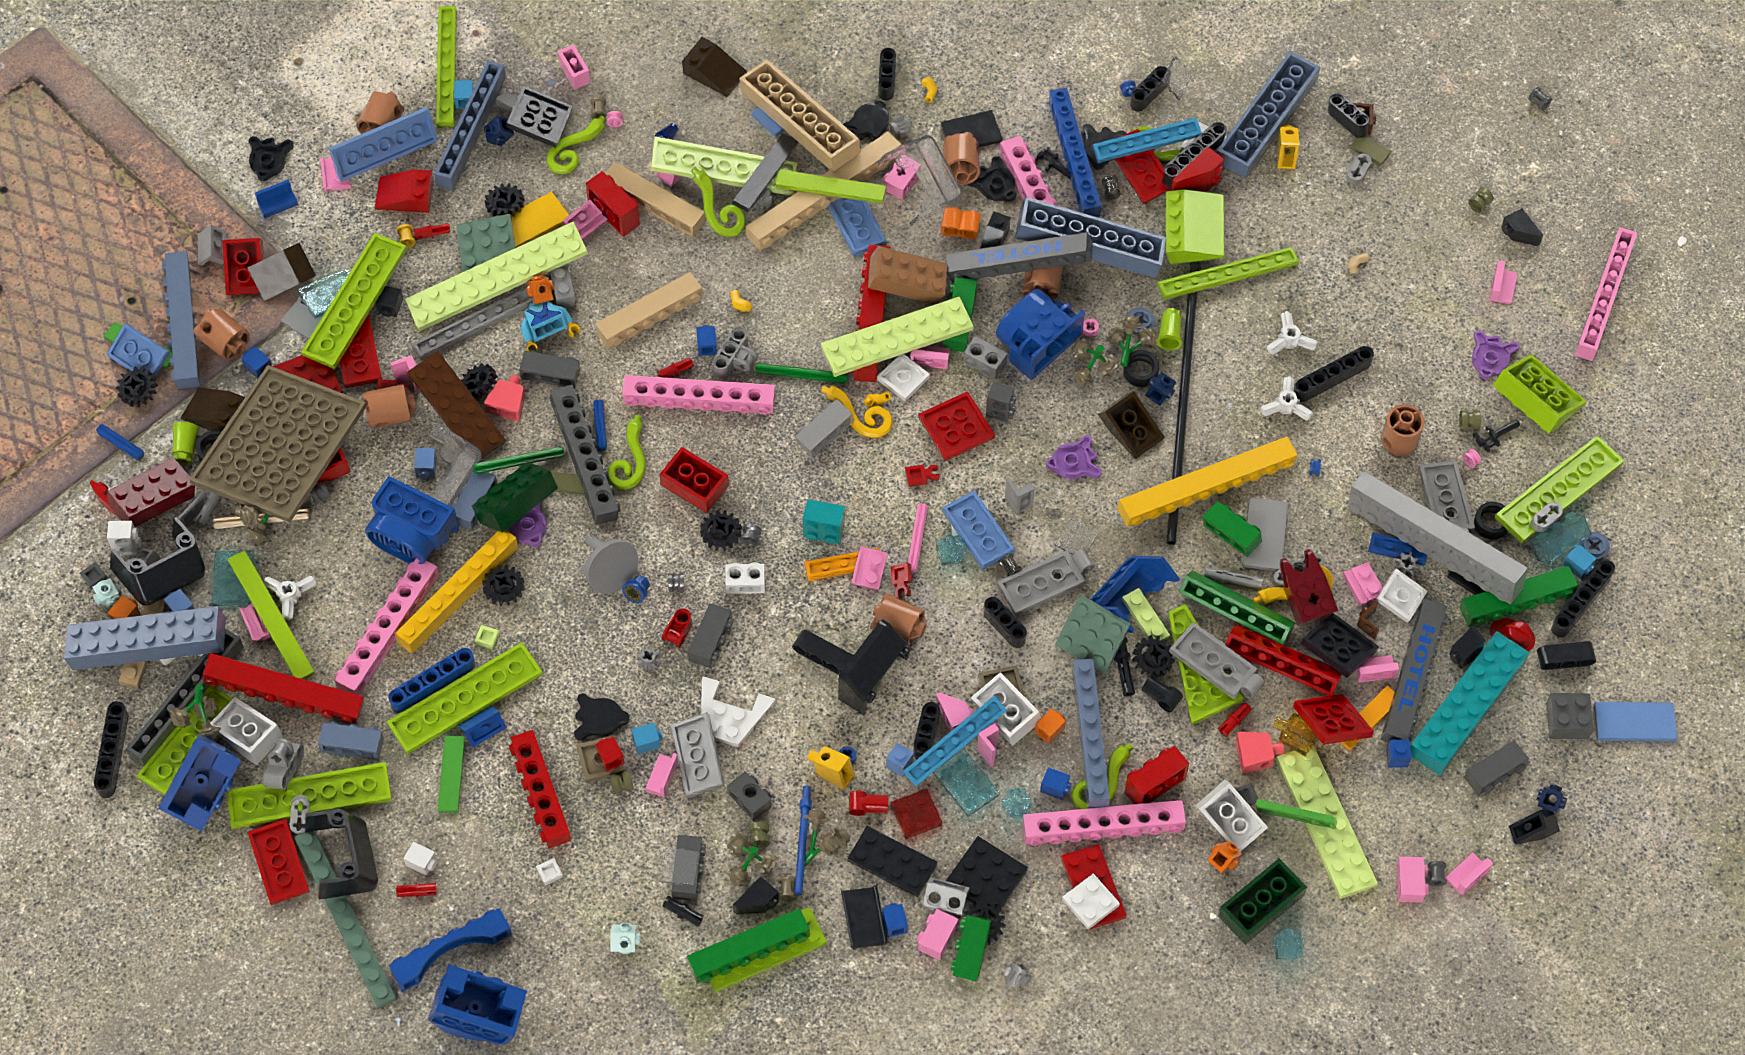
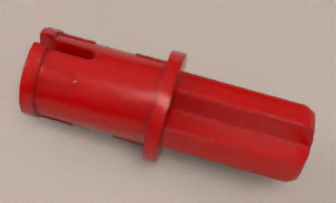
M448 223L435 226L429 224V226L413 228L415 240L429 237L433 239L436 235L450 233L451 231Z
M686 358L675 364L672 362L670 366L658 370L657 375L662 378L678 377L679 373L692 368L694 363L691 358Z
M1242 703L1232 714L1228 715L1226 721L1217 728L1221 734L1225 733L1223 736L1227 737L1236 726L1241 725V721L1251 712V707L1247 703Z
M415 882V885L396 886L397 897L416 896L418 898V896L437 895L436 882L428 884H418V882Z

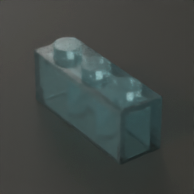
M1570 512L1546 531L1537 534L1529 542L1536 560L1549 565L1592 534L1585 515Z

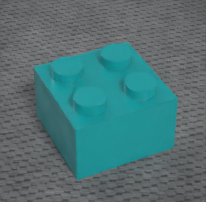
M807 499L802 519L803 537L809 540H822L829 544H840L845 526V506Z

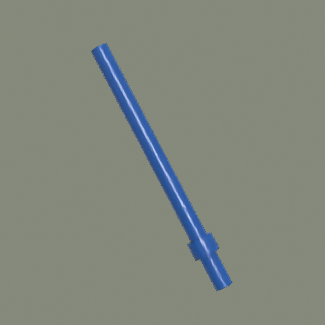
M808 785L803 786V795L799 807L801 819L794 894L797 896H801L803 893L808 819L804 818V816L809 814L812 807V801L810 800L811 787Z

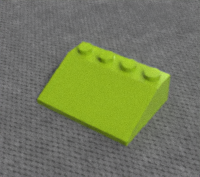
M1185 189L1166 192V254L1170 264L1225 258L1224 195Z
M1532 354L1503 369L1493 384L1500 394L1508 398L1514 406L1521 409L1528 418L1535 421L1547 433L1558 429L1587 403L1581 395Z

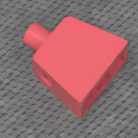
M511 375L508 382L498 380L484 402L485 411L490 414L520 421L525 399L524 387L519 385L521 378Z
M1237 732L1235 741L1242 774L1273 766L1274 755L1284 754L1283 743H1272L1269 733Z

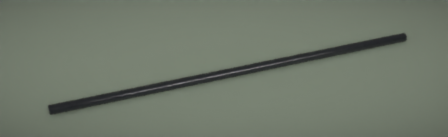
M1200 261L1191 262L1190 273L1199 271ZM1197 292L1189 293L1187 299L1172 479L1182 476ZM1179 508L1169 513L1166 543L1169 545L1176 544Z

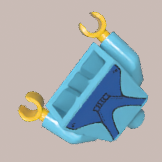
M549 301L540 304L531 303L529 309L524 312L526 317L522 320L521 332L525 343L528 344L527 351L534 348L539 352L538 346L533 343V340L537 342L567 328V326L569 327L568 335L571 338H574L572 330L577 331L578 334L580 333V327L572 323L573 320L567 310L562 306L553 305Z

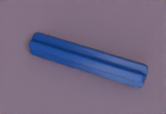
M599 399L593 401L596 443L598 451H606L603 400Z
M100 424L97 427V434L136 460H141L144 457L142 449L104 424Z

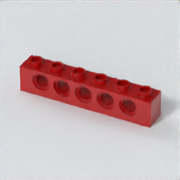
M1236 624L1229 633L1225 644L1242 658L1331 697L1342 677V674L1330 665Z
M530 730L511 736L512 744L508 745L512 756L516 755L517 762H514L518 773L522 772L523 779H520L524 791L528 790L530 796H527V801L530 808L534 807L536 813L533 814L536 826H541L542 831H539L542 843L546 842L549 849L570 842V832L534 731ZM524 753H531L529 757L522 756ZM531 770L537 771L535 774H528ZM537 787L543 788V790L540 792L534 791V789ZM544 804L549 805L547 809L540 808ZM549 822H555V823H556V824H555L554 826H552V827L547 826V823H549Z

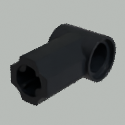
M1153 676L1145 681L1141 690L1158 701L1159 706L1169 713L1174 710L1183 698V694L1173 686L1168 687Z

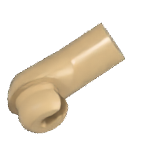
M1362 253L1350 258L1347 268H1349L1351 274L1359 272V264L1369 261L1368 253Z

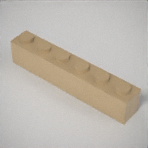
M614 162L605 174L610 175L619 187L622 186L627 195L638 202L641 209L684 233L694 237L705 223V212L700 207L691 205L684 198L673 195L671 191L664 190L655 182L643 178L639 173L628 170L626 166Z
M689 272L595 323L596 333L607 349L617 346L623 340L632 338L638 332L652 327L656 322L667 319L669 315L675 312L682 311L689 304L698 302L703 297L702 287L692 273Z

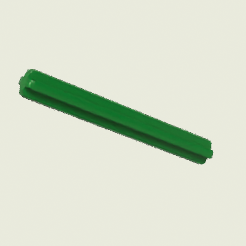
M757 363L755 366V373L842 384L847 382L848 377L847 373L834 377L832 371L765 363Z
M559 446L473 464L474 473L481 474L520 466L527 461L536 463L561 458L565 455L564 449Z

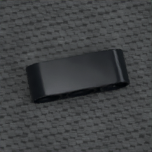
M884 48L880 53L878 96L882 100H890L894 96L896 52L892 48Z
M1158 66L1133 90L1130 102L1132 110L1136 112L1143 111L1168 86L1170 71L1167 67Z
M1332 94L1328 102L1329 115L1354 136L1359 138L1365 137L1368 134L1369 117L1342 94Z
M987 598L984 603V617L1012 647H1023L1027 636V630L1024 625L998 598ZM994 607V608H996L997 610L992 611V610H989L988 608ZM1001 621H1008L1009 623L1002 624ZM1019 634L1022 637L1016 638L1013 635Z
M1590 641L1545 645L1537 649L1542 670L1585 667L1596 663L1593 644Z
M928 702L922 708L913 746L915 759H918L933 747L940 717V708L937 703ZM933 712L935 715L929 716L926 713ZM925 729H928V730H930L931 732L928 733V734H925V733H923L922 731L925 730ZM919 747H924V748H926L927 750H926V751H919L918 748H919Z

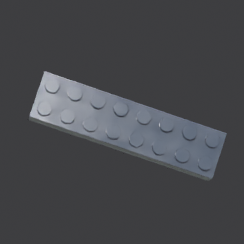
M1291 51L1288 52L1218 148L1217 154L1224 158L1223 167L1247 179L1279 134L1280 128L1288 122L1318 80L1319 66Z
M1025 197L1019 212L1015 238L1028 242L1087 232L1093 242V261L1156 278L1162 266L1166 237Z
M219 606L70 624L67 625L64 659L72 670L223 652L226 617Z

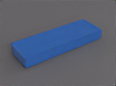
M1372 533L1368 552L1400 560L1401 553L1408 555L1411 552L1413 558H1418L1415 564L1425 565L1427 554L1419 552L1415 547L1402 542L1398 538Z

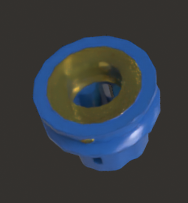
M637 575L634 579H629L623 585L622 592L629 601L637 604L641 603L647 597V589L650 587L649 581L646 577Z

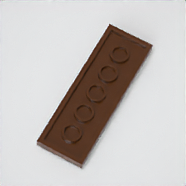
M436 351L407 372L474 463H477L506 442V439L439 351Z

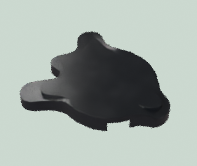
M882 101L864 104L855 111L852 119L843 123V125L854 133L859 140L870 137L871 142L882 136L889 125L886 104Z
M1090 124L1083 126L1082 132L1086 137L1084 148L1094 169H1103L1111 160L1098 163L1093 150V144L1119 138L1127 134L1124 130L1113 132L1108 127H1103L1101 132H1097Z
M255 136L250 137L248 140L252 148L249 155L250 168L260 181H267L277 175L285 166L286 155L294 147L293 141L287 139L280 144H275L274 138L271 137L265 140H260Z
M1000 156L992 158L991 168L980 166L978 178L974 182L967 184L977 188L983 196L993 201L1011 202L1016 198L1015 178L1003 167Z
M584 693L578 695L577 702L580 705V709L575 714V719L583 722V724L574 731L576 740L580 741L591 735L608 736L617 728L619 729L621 726L629 723V714L622 710L615 701L608 698L593 699Z

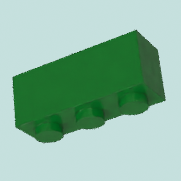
M1217 501L1202 516L1203 525L1246 557L1262 542L1260 529L1255 525L1251 526L1247 523L1243 516L1233 513L1226 504L1222 505Z
M969 914L966 915V919L962 918L959 930L963 932L961 939H957L955 950L958 951L957 959L953 958L950 969L954 971L953 976L976 982L979 980L992 920Z

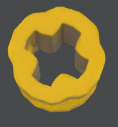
M403 224L397 227L396 230L400 236L399 243L406 245L407 248L413 247L416 244L412 236L413 227L410 224Z

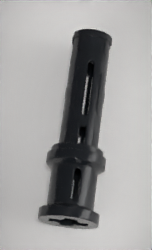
M1125 637L1114 661L1118 664L1123 695L1127 697L1134 695L1135 691L1129 665L1131 655L1127 650L1126 644L1128 640Z

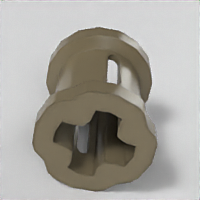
M600 96L591 98V118L598 119L601 113L606 118V99Z
M782 876L779 878V883L781 884L780 900L794 901L797 899V895L794 894L796 877Z

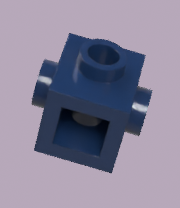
M496 116L484 127L488 143L502 146L515 135L513 130L505 127L508 119Z
M1160 372L1157 377L1153 376L1147 384L1150 388L1145 396L1161 406L1166 398L1169 400L1174 394L1175 390L1173 387L1176 381Z
M1550 784V787L1545 786L1539 790L1536 799L1539 801L1538 806L1542 807V810L1557 813L1560 809L1565 808L1567 798H1565L1566 792L1561 791L1562 787ZM1551 795L1556 796V802L1550 801Z

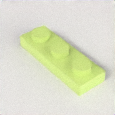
M1139 588L1122 597V601L1147 639L1150 635H1152L1153 639L1160 636V641L1170 637V634Z

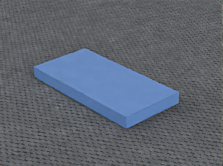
M840 198L830 203L828 209L853 257L868 252L869 245H887V240L866 201Z
M975 490L942 507V512L982 570L1015 553V548Z
M1595 702L1593 705L1597 741L1677 740L1673 703Z

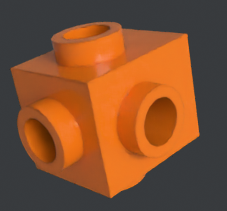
M542 274L532 276V280H529L528 286H526L528 297L532 298V302L538 304L553 300L552 291H554L552 280H549L546 276L543 277Z
M1232 842L1217 843L1211 850L1212 854L1207 861L1218 871L1224 873L1230 869L1234 870L1239 865L1240 861L1238 859L1242 853Z

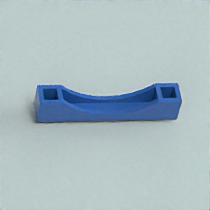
M500 908L489 910L481 918L472 919L465 926L450 930L446 936L435 938L422 948H415L409 955L396 958L389 965L391 973L400 990L404 992L421 983L429 967L449 950L472 943L494 945L511 936V928Z

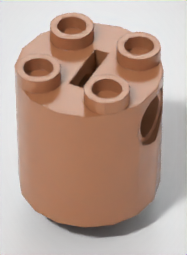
M373 91L357 121V130L363 134L401 118L405 109L397 100V96L392 92L386 94Z
M970 132L945 137L943 144L944 176L953 184L966 185L974 182L980 174L979 144L976 138Z
M1063 266L1025 272L1022 295L1026 296L1031 291L1040 289L1053 300L1058 298Z
M221 309L206 310L203 314V319L193 330V333L199 340L226 361L241 355L245 351L250 336L248 330Z
M404 384L367 391L362 394L363 400L367 405L366 415L370 428L375 429L410 422L416 410L414 395Z
M1402 404L1393 407L1389 411L1382 431L1381 442L1384 448L1392 453L1393 456H1405L1417 448L1424 427L1422 413L1416 407Z
M885 593L881 600V605L877 604L873 611V616L876 617L873 619L870 629L873 630L884 619L911 645L915 638H921L926 630L925 610Z

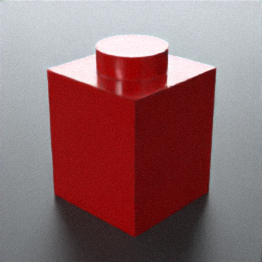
M614 736L603 738L595 744L596 752L606 772L625 764L624 755Z

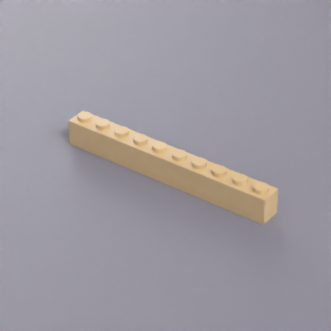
M886 132L862 148L860 154L836 171L832 172L829 170L822 176L864 182L869 180L878 171L885 169L893 161L898 160L902 156V144L889 132ZM798 191L746 226L747 238L761 251L765 247H769L780 237H784L792 229L799 227L807 219L812 218L820 210L827 208L830 203L840 199V197Z

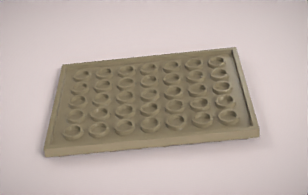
M267 365L190 477V484L290 523L366 409V402Z

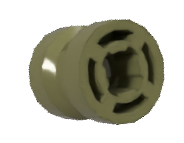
M1482 187L1476 192V195L1468 200V204L1472 210L1481 213L1486 208V205H1489L1494 200V197L1488 189Z
M1461 410L1459 413L1460 429H1467L1468 427L1480 429V410H1474L1470 413L1467 410Z
M629 770L624 771L620 775H610L614 794H618L625 789L627 791L634 789Z
M762 821L751 823L749 825V832L752 834L750 845L757 848L769 846L770 837L767 834L769 832V824Z

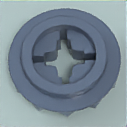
M1134 308L1127 314L1128 316L1139 317V320L1143 317L1142 326L1134 329L1135 334L1139 333L1138 331L1143 327L1152 329L1155 326V316L1146 308Z
M1588 532L1580 538L1579 545L1596 557V561L1605 558L1610 550L1608 539L1598 532ZM1599 543L1597 550L1595 548L1589 549L1591 544L1597 545Z

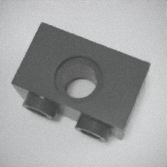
M745 771L727 785V793L754 821L772 807V796L766 789H762L758 785L759 782L753 775L749 776ZM751 792L756 794L754 797L746 796V794Z

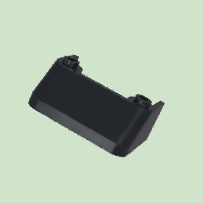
M178 517L173 518L172 537L179 550L149 566L139 558H133L125 562L115 549L111 550L110 569L141 605H151L167 597L169 593L177 591L179 588L182 589L201 579L205 574V564L196 540Z
M882 619L842 669L838 678V700L863 716L866 714V705L868 702L872 703L877 695L875 693L876 685L896 659L898 661L901 659L907 661L909 658L910 649L908 642L886 620Z
M342 809L306 813L305 832L345 828L352 861L345 862L339 867V878L319 881V900L375 890L378 884V876L366 822Z

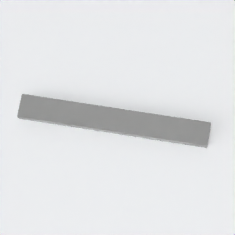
M525 287L412 343V347L422 361L436 351L440 352L528 308L533 303L532 298L528 297Z

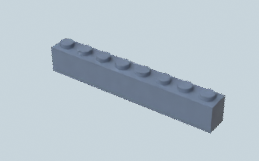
M487 60L434 173L436 186L454 190L506 79L503 64Z
M187 251L164 253L165 261H162L163 272H166V276H163V283L168 291L164 292L165 302L169 303V307L166 308V317L170 319V323H167L168 335L171 334L168 344L169 350L173 351V355H170V365L174 366V371H171L172 382H176L177 389L200 387L196 335L193 333L195 323Z
M1093 659L1074 660L1072 673L1088 809L1108 807L1110 798Z

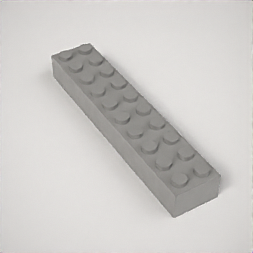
M1365 471L1351 486L1348 508L1354 513L1365 517L1369 522L1380 526L1387 533L1395 535L1402 542L1412 545L1419 552L1427 554L1434 561L1442 563L1449 570L1457 572L1467 581L1477 584L1484 591L1491 592L1499 600L1505 601L1510 605L1523 590L1528 570L1526 566Z

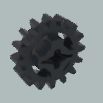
M501 183V187L498 188L495 185V190H488L489 195H485L486 200L484 202L487 212L491 213L492 217L505 214L515 217V212L520 213V208L524 207V195L522 190H518L516 185L511 187L510 183L507 186Z
M483 363L479 367L474 365L473 369H468L467 374L462 375L464 377L461 379L462 383L475 400L477 397L481 399L483 394L488 395L489 389H494L492 385L497 383L495 379L498 377L492 366H489V364L484 366Z
M134 366L133 371L127 369L126 375L121 373L123 379L117 380L120 386L116 387V390L119 391L117 395L121 398V401L130 407H133L134 404L140 407L141 403L147 405V399L153 400L151 395L157 394L154 388L158 387V384L154 382L157 379L152 375L153 373L149 370L146 371L144 367H141L139 370L136 366Z
M716 510V515L709 513V519L703 518L704 523L700 525V535L703 537V543L708 542L709 548L715 546V550L718 551L719 547H722L723 551H726V546L733 548V542L738 544V538L742 535V526L739 524V518L734 519L733 513L727 515V511L724 510L723 514H720L719 510Z
M498 565L496 571L491 568V574H485L486 580L482 581L484 586L483 593L486 594L487 600H492V604L498 601L500 606L503 605V602H506L509 606L511 600L516 603V597H522L521 591L525 590L524 578L521 577L520 571L516 572L515 567L509 570L507 565L504 566V569H501Z
M1150 635L1147 640L1143 637L1141 643L1138 642L1135 645L1137 649H1134L1132 654L1136 656L1132 661L1138 663L1135 666L1136 669H1142L1140 674L1147 672L1148 678L1152 674H1154L1155 678H1158L1160 673L1164 676L1167 671L1171 670L1172 666L1170 664H1173L1175 659L1171 658L1174 656L1169 652L1172 645L1167 646L1166 639L1160 641V636L1153 639L1152 635ZM1147 646V652L1142 653L1143 648ZM1163 660H1166L1165 664L1162 667H1160L1161 662H1163Z
M977 901V907L974 908L970 905L971 911H964L965 916L968 914L974 915L976 912L981 911V914L977 917L984 918L985 915L986 919L992 920L990 930L993 929L995 931L988 936L987 944L991 945V939L996 942L998 941L997 934L1003 936L1000 928H1006V924L1001 923V921L1005 920V916H999L1002 910L1000 908L995 910V903L988 906L987 901L984 902V905ZM989 911L995 915L997 921L990 918Z

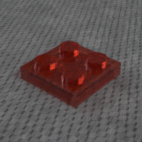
M927 788L890 802V806L905 839L935 829L943 824Z

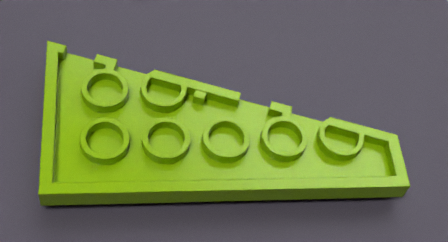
M1186 604L1168 612L1174 643L1193 622L1198 625ZM1177 658L1191 726L1243 702L1244 698L1240 692L1237 693L1235 700Z

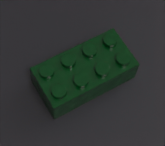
M527 461L520 465L515 472L506 476L491 491L480 497L472 505V508L480 524L503 533L557 490L558 486L549 469Z
M1279 858L1220 906L1218 917L1246 945L1304 897L1307 886Z

